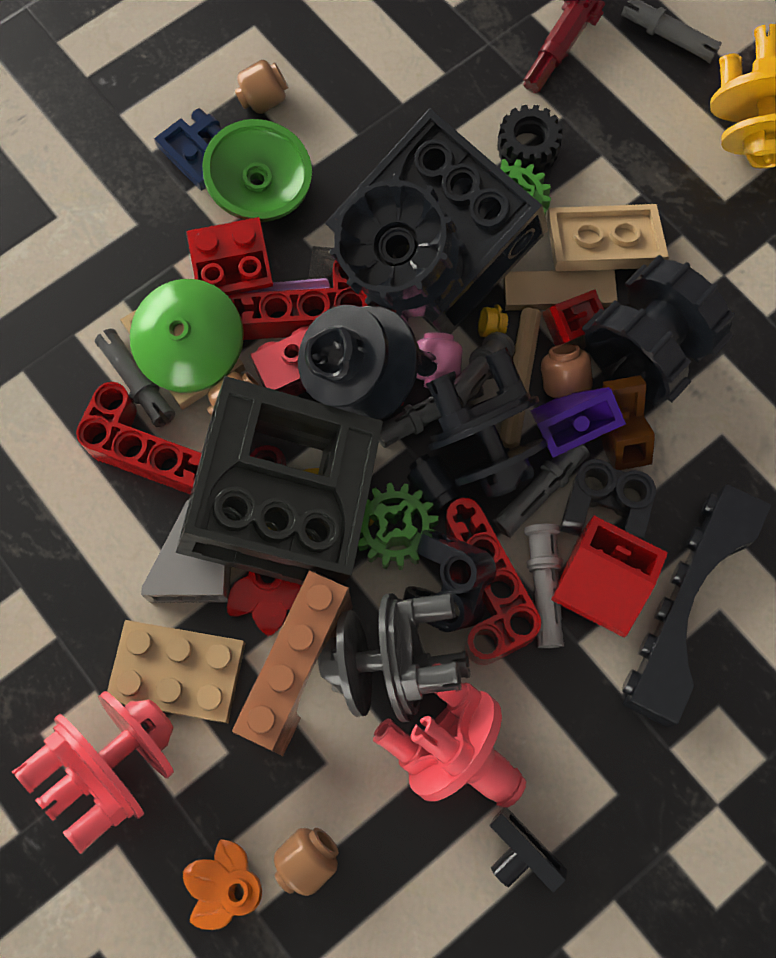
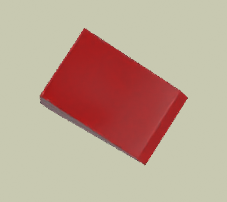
M596 289L553 305L543 311L542 316L555 346L585 335L581 328L600 309H603Z

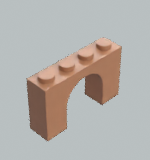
M309 570L233 727V733L284 756L301 719L297 714V709L313 667L329 639L336 637L337 622L341 612L352 610L353 608L348 587Z

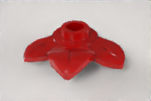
M249 572L247 577L236 581L230 590L227 601L228 615L236 617L252 613V618L257 627L265 635L272 636L283 626L287 618V612L291 609L302 585L277 578L271 583H265L262 581L263 575Z

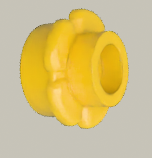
M495 305L494 308L484 307L482 309L478 324V331L481 337H486L492 332L506 333L508 315L501 313L502 308L500 305Z

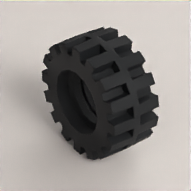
M533 104V109H528V105H521L520 111L514 108L510 111V116L506 114L500 125L497 151H499L500 159H506L509 166H514L515 161L520 159L522 168L526 169L528 165L533 164L534 170L537 173L544 172L545 166L549 169L558 157L563 137L562 124H558L559 118L555 114L550 116L551 110L545 108L541 111L539 110L540 105ZM524 133H531L540 137L543 143L538 146H526L521 144L516 137Z

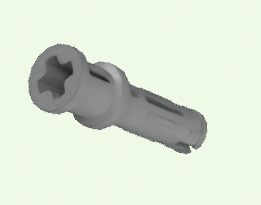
M557 524L530 525L524 528V533L529 537L530 559L527 561V568L529 572L533 573L535 607L541 618V628L537 634L538 648L564 647L561 605L551 600L559 580L558 571L563 566V559L558 557L557 534L560 533V526Z

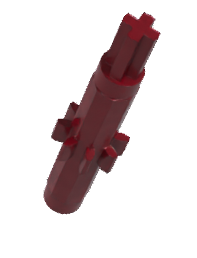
M563 0L565 2L561 7L564 11L549 33L545 43L538 52V58L523 79L525 81L523 86L526 89H531L536 94L540 92L554 68L559 67L587 24L590 23L596 26L604 13L602 11L605 6L604 1Z

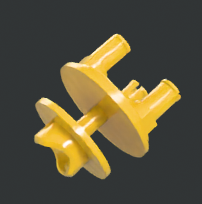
M769 24L768 37L766 36L765 25L758 26L754 30L756 60L753 62L751 73L743 75L742 56H739V54H728L719 59L721 87L710 100V110L713 115L726 121L739 122L723 132L721 136L722 148L733 154L745 155L754 168L776 167V24Z

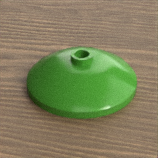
M249 119L228 125L212 138L203 157V178L210 196L224 211L243 220L260 217V222H267L282 218L290 214L302 203L310 188L312 165L305 146L290 130L271 121ZM258 179L263 183L261 185H254L251 181Z
M196 279L174 280L153 290L137 308L130 328L131 352L141 372L156 385L178 393L203 391L223 379L237 363L244 338L242 319L232 300L216 286ZM179 324H184L183 333L179 336H174V328Z

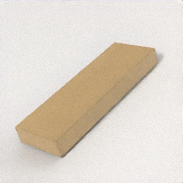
M614 269L555 272V270L510 271L503 278L505 311L523 310L528 307L546 310L553 305L596 289L603 308H608L614 300L617 301Z

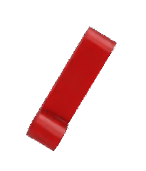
M335 260L332 269L333 288L236 293L228 297L235 304L240 316L242 315L243 340L290 337L295 330L304 326H310L321 315L309 316L307 314L309 311L318 309L324 313L340 305L368 306L365 303L367 295L363 290L357 294L347 285V280L343 278L347 274ZM281 311L285 313L280 318L270 317L274 312Z
M107 382L100 385L94 392L77 427V439L91 457L98 461L191 495L202 453L132 428L131 425L135 419L137 409L127 390L118 382ZM123 400L118 408L108 410L112 402ZM106 433L103 441L98 444H92V440L96 435ZM137 445L142 446L141 451L136 456L126 457L130 448ZM167 459H178L172 469L161 470L162 464Z
M470 498L456 499L447 509L445 521L447 534L477 548L484 547L488 549L496 565V576L492 584L498 581L504 582L510 587L512 592L510 597L502 599L492 593L490 588L492 584L484 589L482 598L491 617L474 626L466 639L465 650L470 660L478 665H488L532 642L541 628V618L481 507ZM461 514L464 519L471 518L469 531L472 537L468 541L469 531L463 522L456 523L457 515ZM467 563L466 570L471 577V569ZM514 617L525 618L530 623V633L518 635L511 629L510 620ZM479 635H488L494 640L495 650L489 654L477 651L473 643L474 638Z

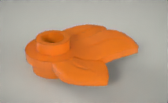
M219 841L215 850L214 860H197L183 870V880L186 889L192 897L198 899L192 911L190 922L200 929L216 930L224 928L234 916H244L252 913L261 901V882L253 872L249 871L247 854L244 849L232 841ZM238 884L244 889V895L240 901L235 898L234 894L235 887Z

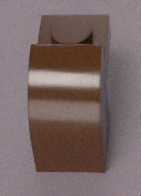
M641 375L603 382V388H611L626 422L625 425L600 436L604 451L612 467L617 470H625L652 465L655 433L644 416L646 382Z

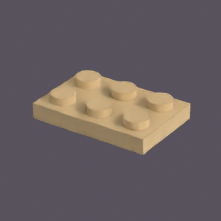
M657 204L548 208L547 223L555 272L638 269L643 264L648 266L658 255H661L666 260L669 259Z
M125 620L107 692L122 705H126L130 701L152 700L166 713L228 724L246 643L243 640Z

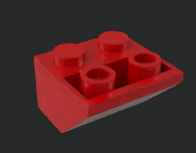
M260 217L186 231L194 278L196 280L208 282L222 290L226 295L273 286Z
M594 515L577 538L551 600L625 638L656 586L668 552Z

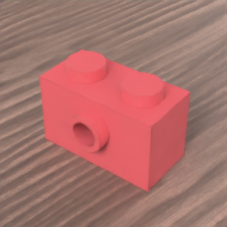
M309 326L295 330L290 337L281 341L267 342L261 345L256 352L250 354L255 371L263 387L294 396L307 391L300 378L298 355L302 339Z

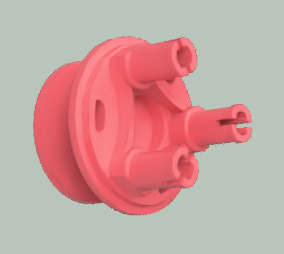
M104 691L98 696V699L107 714L122 732L100 752H97L83 735L64 716L59 714L54 718L57 724L53 727L54 733L44 740L46 745L12 771L15 777L31 794L37 786L62 765L67 768L65 770L67 775L40 798L38 797L35 800L42 809L56 800V803L45 812L52 821L83 794L86 797L89 794L95 797L93 800L95 805L63 832L80 854L112 825L116 827L126 817L129 819L134 815L139 819L144 815L140 805L112 770L136 749L165 778H169L174 773L172 766L162 753V750L168 746L173 725L165 713L152 700L130 701L123 706L110 693ZM143 723L149 728L146 731L141 726Z

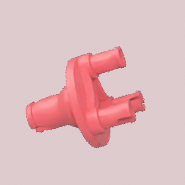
M435 663V664H433L432 666L442 665V664H441V663H438V664ZM461 682L462 687L460 691L452 690L434 693L447 703V707L435 720L430 716H425L420 720V723L426 727L425 731L416 724L410 736L389 718L380 723L375 730L373 741L399 760L400 767L409 773L411 789L426 801L442 800L458 791L466 783H469L485 797L495 801L497 806L508 808L519 800L526 788V780L521 776L520 771L514 768L493 747L502 721L499 703L488 693L477 690L470 683Z

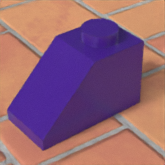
M610 387L575 392L530 410L542 438H545L547 441V448L553 458L626 424Z

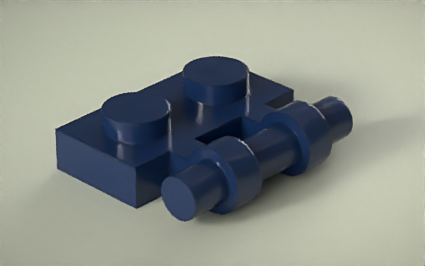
M197 108L191 115V119L195 122L193 125L189 126L180 118L156 136L154 140L156 146L202 191L206 188L202 165L204 153L208 146L203 138L212 139L222 129L220 128V122L212 114H206L202 109Z

